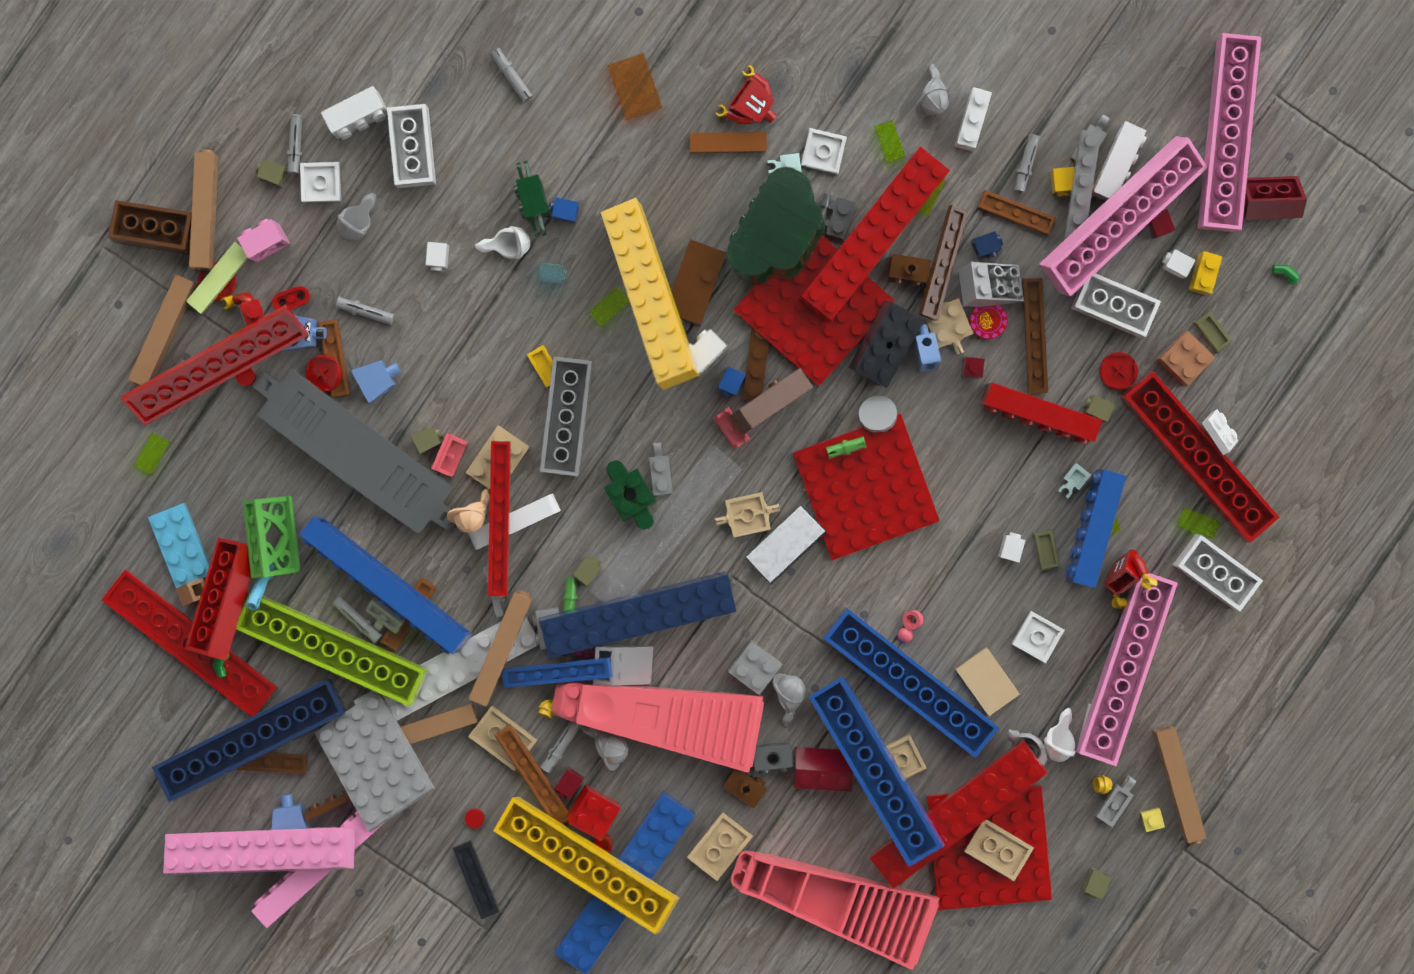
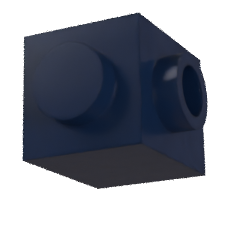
M996 231L971 240L977 259L984 256L987 259L998 255L997 252L1002 250V238L1000 235H997Z

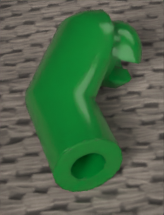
M1290 265L1272 266V274H1284L1287 277L1288 284L1295 285L1298 282L1299 273Z
M214 658L212 665L217 677L226 676L227 673L223 665L225 660Z

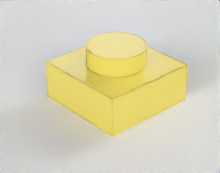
M1160 808L1140 812L1146 832L1165 827Z

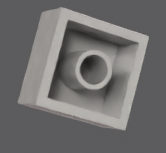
M750 640L728 669V672L760 695L782 666V662L753 640Z

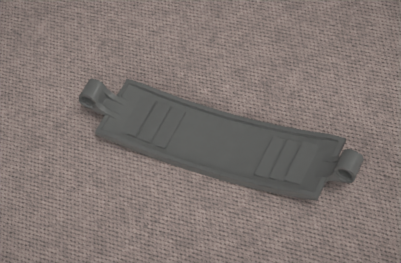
M294 369L289 371L281 383L271 374L263 371L252 385L268 399L267 403L258 413L260 418L393 517L418 534L422 532L430 520H433L451 533L456 528V524L447 519V513L452 508L444 504L445 499L454 487L365 424Z

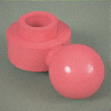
M911 610L904 614L903 624L905 628L900 629L898 632V639L901 642H910L913 638L912 630L922 626L923 616L919 611Z

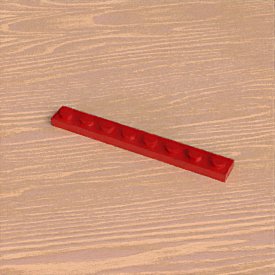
M491 441L488 596H508L511 441Z

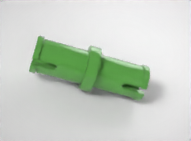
M862 436L850 441L843 440V443L826 448L831 459L843 454L849 455L850 452L867 447Z
M566 577L563 611L575 609V602L578 600V596H576L577 578Z

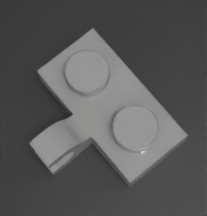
M375 596L365 610L377 619L374 628L380 632L383 626H386L396 634L406 619L398 617L392 608L378 601L379 598Z

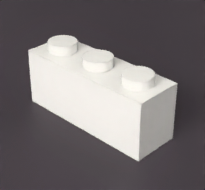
M975 87L972 88L954 147L971 152L975 150L992 92Z

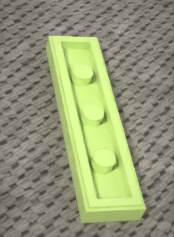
M236 242L232 244L186 301L199 313L203 314L248 259L245 251Z

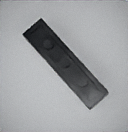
M472 840L453 847L481 919L499 913V907Z

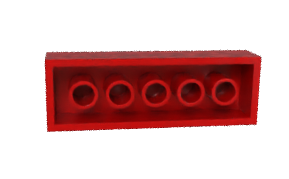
M994 382L986 385L979 405L984 407L983 410L992 414L1002 413L1001 417L1012 420L1017 418L1020 419L1019 423L1027 426L1038 425L1037 429L1041 431H1055L1056 436L1065 439L1073 437L1074 442L1082 445H1088L1090 442L1096 441L1103 421Z
M218 537L186 643V650L227 660L251 579L248 544Z

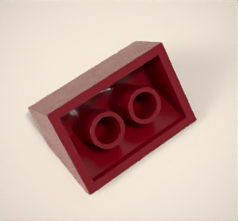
M1299 177L1247 178L1243 213L1245 220L1303 218L1307 198Z
M796 747L794 788L852 792L853 771L840 749Z

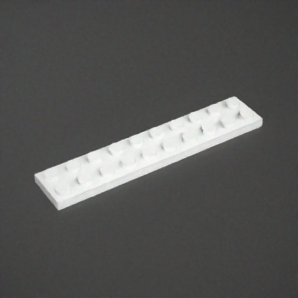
M527 616L507 662L537 646L535 640L536 633ZM501 622L469 638L459 652L454 654L443 652L422 663L421 666L428 668L429 671L414 705L407 706L383 695L396 720L398 721L478 678ZM372 690L355 699L354 703L358 704L376 691Z

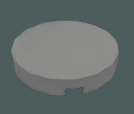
M876 395L869 397L859 408L860 422L870 432L888 431L897 420L896 406L891 399L885 396Z

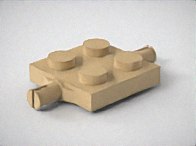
M958 298L951 302H943L938 321L925 318L930 332L935 333L938 348L945 345H953L956 355L964 352L960 341L964 337L973 334Z
M763 492L725 500L726 516L715 518V520L720 521L716 522L717 526L728 523L731 527L733 538L770 530L769 514L781 511L780 508L772 510L779 507V504L767 506L764 501Z

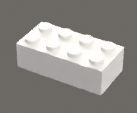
M426 104L387 108L395 186L397 188L436 185L429 108Z
M1095 273L1079 288L1070 309L1136 337L1144 338L1147 336L1161 301Z
M1198 534L1194 535L1173 564V566L1226 605L1239 612L1263 582L1254 573L1205 537Z

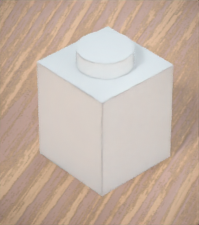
M427 243L426 266L431 267V271H442V268L447 269L449 245L445 243Z
M1175 249L1170 253L1167 252L1164 256L1162 269L1183 279L1187 277L1195 259Z
M1016 533L1004 534L998 557L1020 562L1026 540L1021 539V535Z

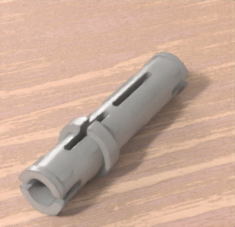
M497 48L496 52L494 50L490 56L498 65L499 72L505 75L523 103L527 99H531L533 95L512 67V62L507 60L500 48Z
M291 114L287 173L299 174L300 157H302V152L300 151L303 116Z
M1029 134L1022 162L1016 172L1018 175L1013 188L1016 192L1025 193L1028 179L1032 175L1031 169L1041 139L1038 135Z
M339 296L336 302L337 309L351 312L354 316L358 314L392 325L395 317L393 313L361 304L357 300L354 302Z
M341 596L332 604L333 607L358 628L360 634L363 633L373 644L383 636L371 625L369 620L366 621Z
M573 721L569 722L554 747L548 751L547 758L540 766L544 771L551 773L558 760L562 759V754L582 726L581 724Z

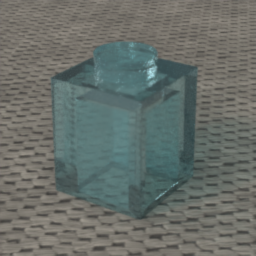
M540 262L538 281L540 283L563 285V280H567L568 270L564 269V264Z

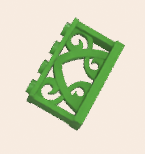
M285 496L243 501L251 578L300 572L292 497ZM269 503L267 511L262 510V504ZM277 504L278 509L274 510L272 514V508ZM271 524L281 535L275 549L266 541L265 537ZM277 558L280 562H284V568L279 565ZM273 563L276 570L269 571V565Z

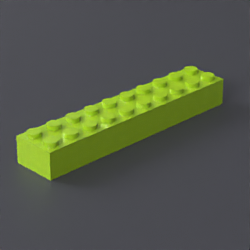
M249 593L238 619L237 630L407 706L414 705L429 671L428 668L266 596H262L257 610H251L246 606L251 594Z

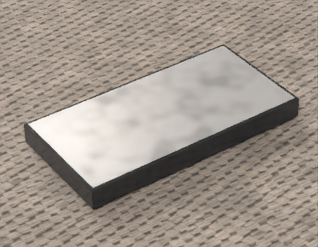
M799 505L745 558L772 585L812 548L827 531L802 505Z

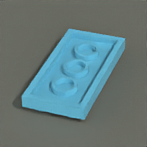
M182 503L148 517L175 587L178 588L192 581L205 578L210 563L186 504Z

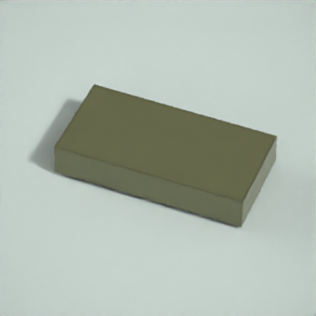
M1211 311L1206 312L1193 322L1216 353L1233 342Z
M1053 529L1033 533L1040 570L1060 567Z

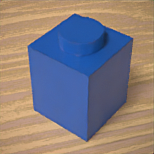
M556 197L555 202H551L549 213H552L553 219L576 223L580 204L576 201Z
M728 366L718 386L721 389L720 393L731 397V395L736 396L745 374Z

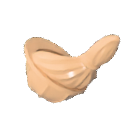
M487 488L482 491L480 502L471 503L465 508L450 510L447 513V519L456 524L457 528L462 532L474 533L480 529L486 520L485 514L490 500V489Z

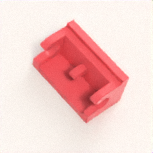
M728 407L713 419L735 450L748 441L750 437L747 433L744 435L740 434L729 417L733 412Z
M446 433L431 469L453 477L468 442Z

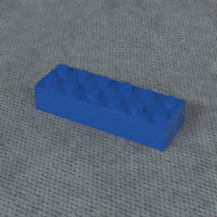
M1096 469V472L1092 473L1090 479L1092 487L1085 497V502H1087L1086 509H1083L1080 515L1081 527L1077 528L1075 533L1076 545L1072 547L1070 552L1071 563L1067 565L1065 570L1066 580L1096 588L1126 475L1104 469Z

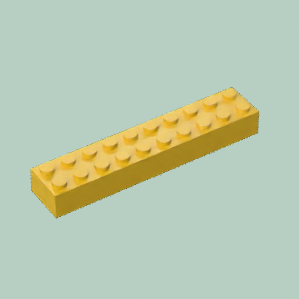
M637 198L602 211L601 215L657 384L665 390L700 376L642 205Z
M512 797L493 830L654 934L661 932L679 900V897L520 797Z

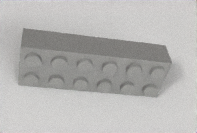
M553 357L540 472L580 476L593 368L592 361Z

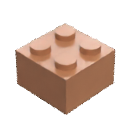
M1185 331L1168 346L1156 361L1182 386H1188L1215 357L1189 331Z

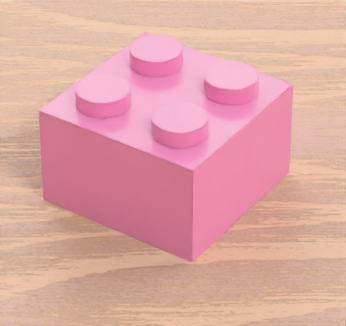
M272 219L262 220L258 223V227L244 230L241 232L242 236L237 238L248 259L259 262L290 245L280 224Z

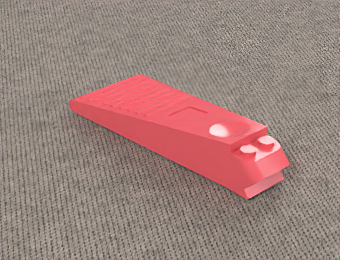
M573 681L557 683L552 712L557 717L576 722L577 724L744 772H750V767H753L764 702H762L763 696L636 685H593V682Z
M743 851L740 853L731 876V883L735 888L739 889V892L761 899L911 970L918 963L940 899L931 894L899 886L893 889L887 883L754 851Z

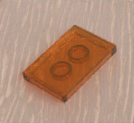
M644 53L607 65L626 121L663 108Z

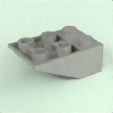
M970 262L958 270L963 306L984 307L1024 302L1019 265Z
M616 643L597 646L595 659L610 658L613 677L594 679L593 685L651 684L654 646Z

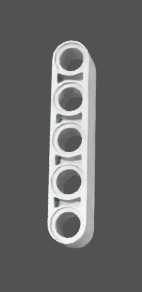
M552 493L511 512L509 535L561 511L554 494ZM489 523L483 525L474 533H468L476 550L489 544Z

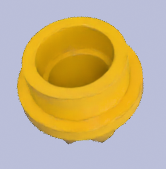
M543 701L538 706V714L552 719L554 715L552 712L553 701Z
M1100 775L1094 778L1093 789L1096 793L1106 794L1112 789L1113 784L1108 777Z

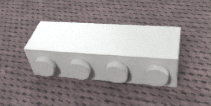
M1127 121L1121 124L1095 182L1094 189H1092L1093 196L1107 201L1121 188L1123 182L1126 183L1131 174L1129 172L1130 166L1136 163L1139 156L1136 154L1138 148H1142L1147 137L1144 136L1146 130Z

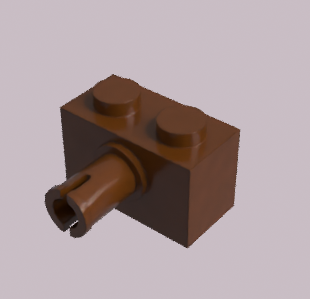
M892 254L887 279H892V283L903 284V281L911 282V286L922 287V284L925 285L928 281L931 260Z
M734 768L722 784L724 789L753 808L756 807L767 790L764 780L757 776L753 778L749 775V772Z

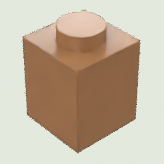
M203 578L176 588L182 606L200 600L205 583Z

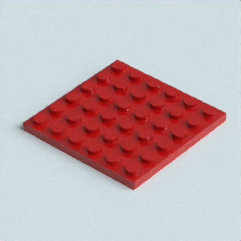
M809 224L733 311L760 333L764 339L798 369L801 368L803 373L819 387L868 332L884 301L895 302V300L867 276L829 323L799 300L801 295L838 250Z
M901 413L897 414L895 424L888 431L874 433L862 427L793 452L817 522L827 531L823 538L831 560L940 521ZM862 436L864 437L867 448L850 452L849 455L843 454L831 459L829 458L826 447L843 443V440L850 441Z
M1032 785L987 819L1034 848L1015 881L964 852L966 845L977 829L976 827L933 859L936 896L940 898L938 901V911L1052 900L1041 785ZM951 793L927 795L928 810Z

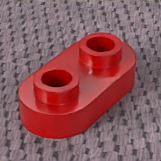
M297 286L277 293L272 299V305L277 310L283 307L280 302L282 299H285L287 307L293 310L308 304L311 294L307 288ZM300 293L304 294V298L302 300L298 298V295Z

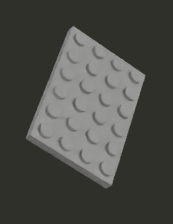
M374 692L346 711V714L334 719L315 732L319 743L367 830L370 832L435 789L383 695L378 692Z

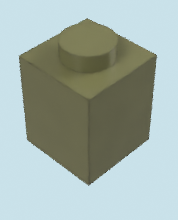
M263 159L262 163L258 164L256 173H258L257 177L259 179L283 187L288 174V168Z
M1092 395L1085 400L1083 405L1085 410L1083 413L1103 420L1102 422H1108L1116 404Z
M431 426L413 435L411 438L419 453L424 454L441 445L443 436L439 428L435 429V427Z
M587 556L572 575L588 586L603 568L600 566L602 562L594 556L591 558Z
M1090 867L1081 888L1086 892L1085 895L1094 900L1096 897L1103 899L1111 877Z

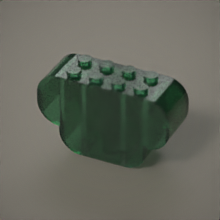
M780 167L774 170L766 182L763 181L758 189L759 194L751 200L749 211L746 215H742L739 221V228L737 231H733L729 238L727 259L734 273L750 284H763L769 281L773 275L782 279H790L800 274L824 234V219L819 205L815 202L811 183L805 174L791 167Z

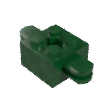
M528 160L524 161L527 177L524 178L521 163L518 162L516 166L520 179L516 180L517 185L514 186V191L518 200H521V204L518 205L520 214L523 219L526 218L528 223L531 222L535 238L539 237L536 225L537 220L539 221L542 235L545 236L547 234L543 219L551 216L541 178L538 174L531 175Z
M618 460L611 461L607 465L606 471L612 483L605 486L604 489L623 522L633 518L638 528L642 530L650 529L654 525V517L649 508L657 504V501L640 471L635 469L628 473L622 462Z

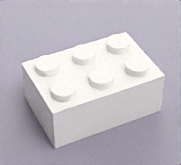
M374 86L321 112L330 132L338 140H345L351 137L352 133L356 130L363 131L369 127L370 123L374 121L376 123L381 122L388 115L387 108Z
M711 329L708 332L704 330L697 337L698 342L694 346L689 344L699 375L727 348V345Z

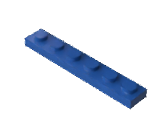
M610 658L508 667L502 671L504 688L613 677Z

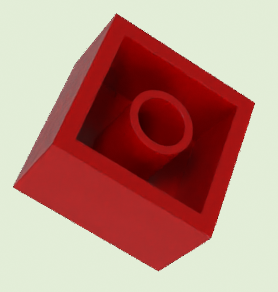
M585 784L566 815V819L572 826L602 841L621 807L617 801Z

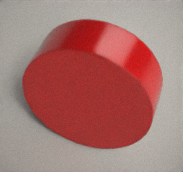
M249 368L236 375V380L240 385L250 386L256 380V373L252 368Z
M478 808L470 809L465 815V822L470 828L480 827L485 819L484 813Z
M605 834L602 841L595 838L594 844L609 852L612 849L613 840L609 835Z

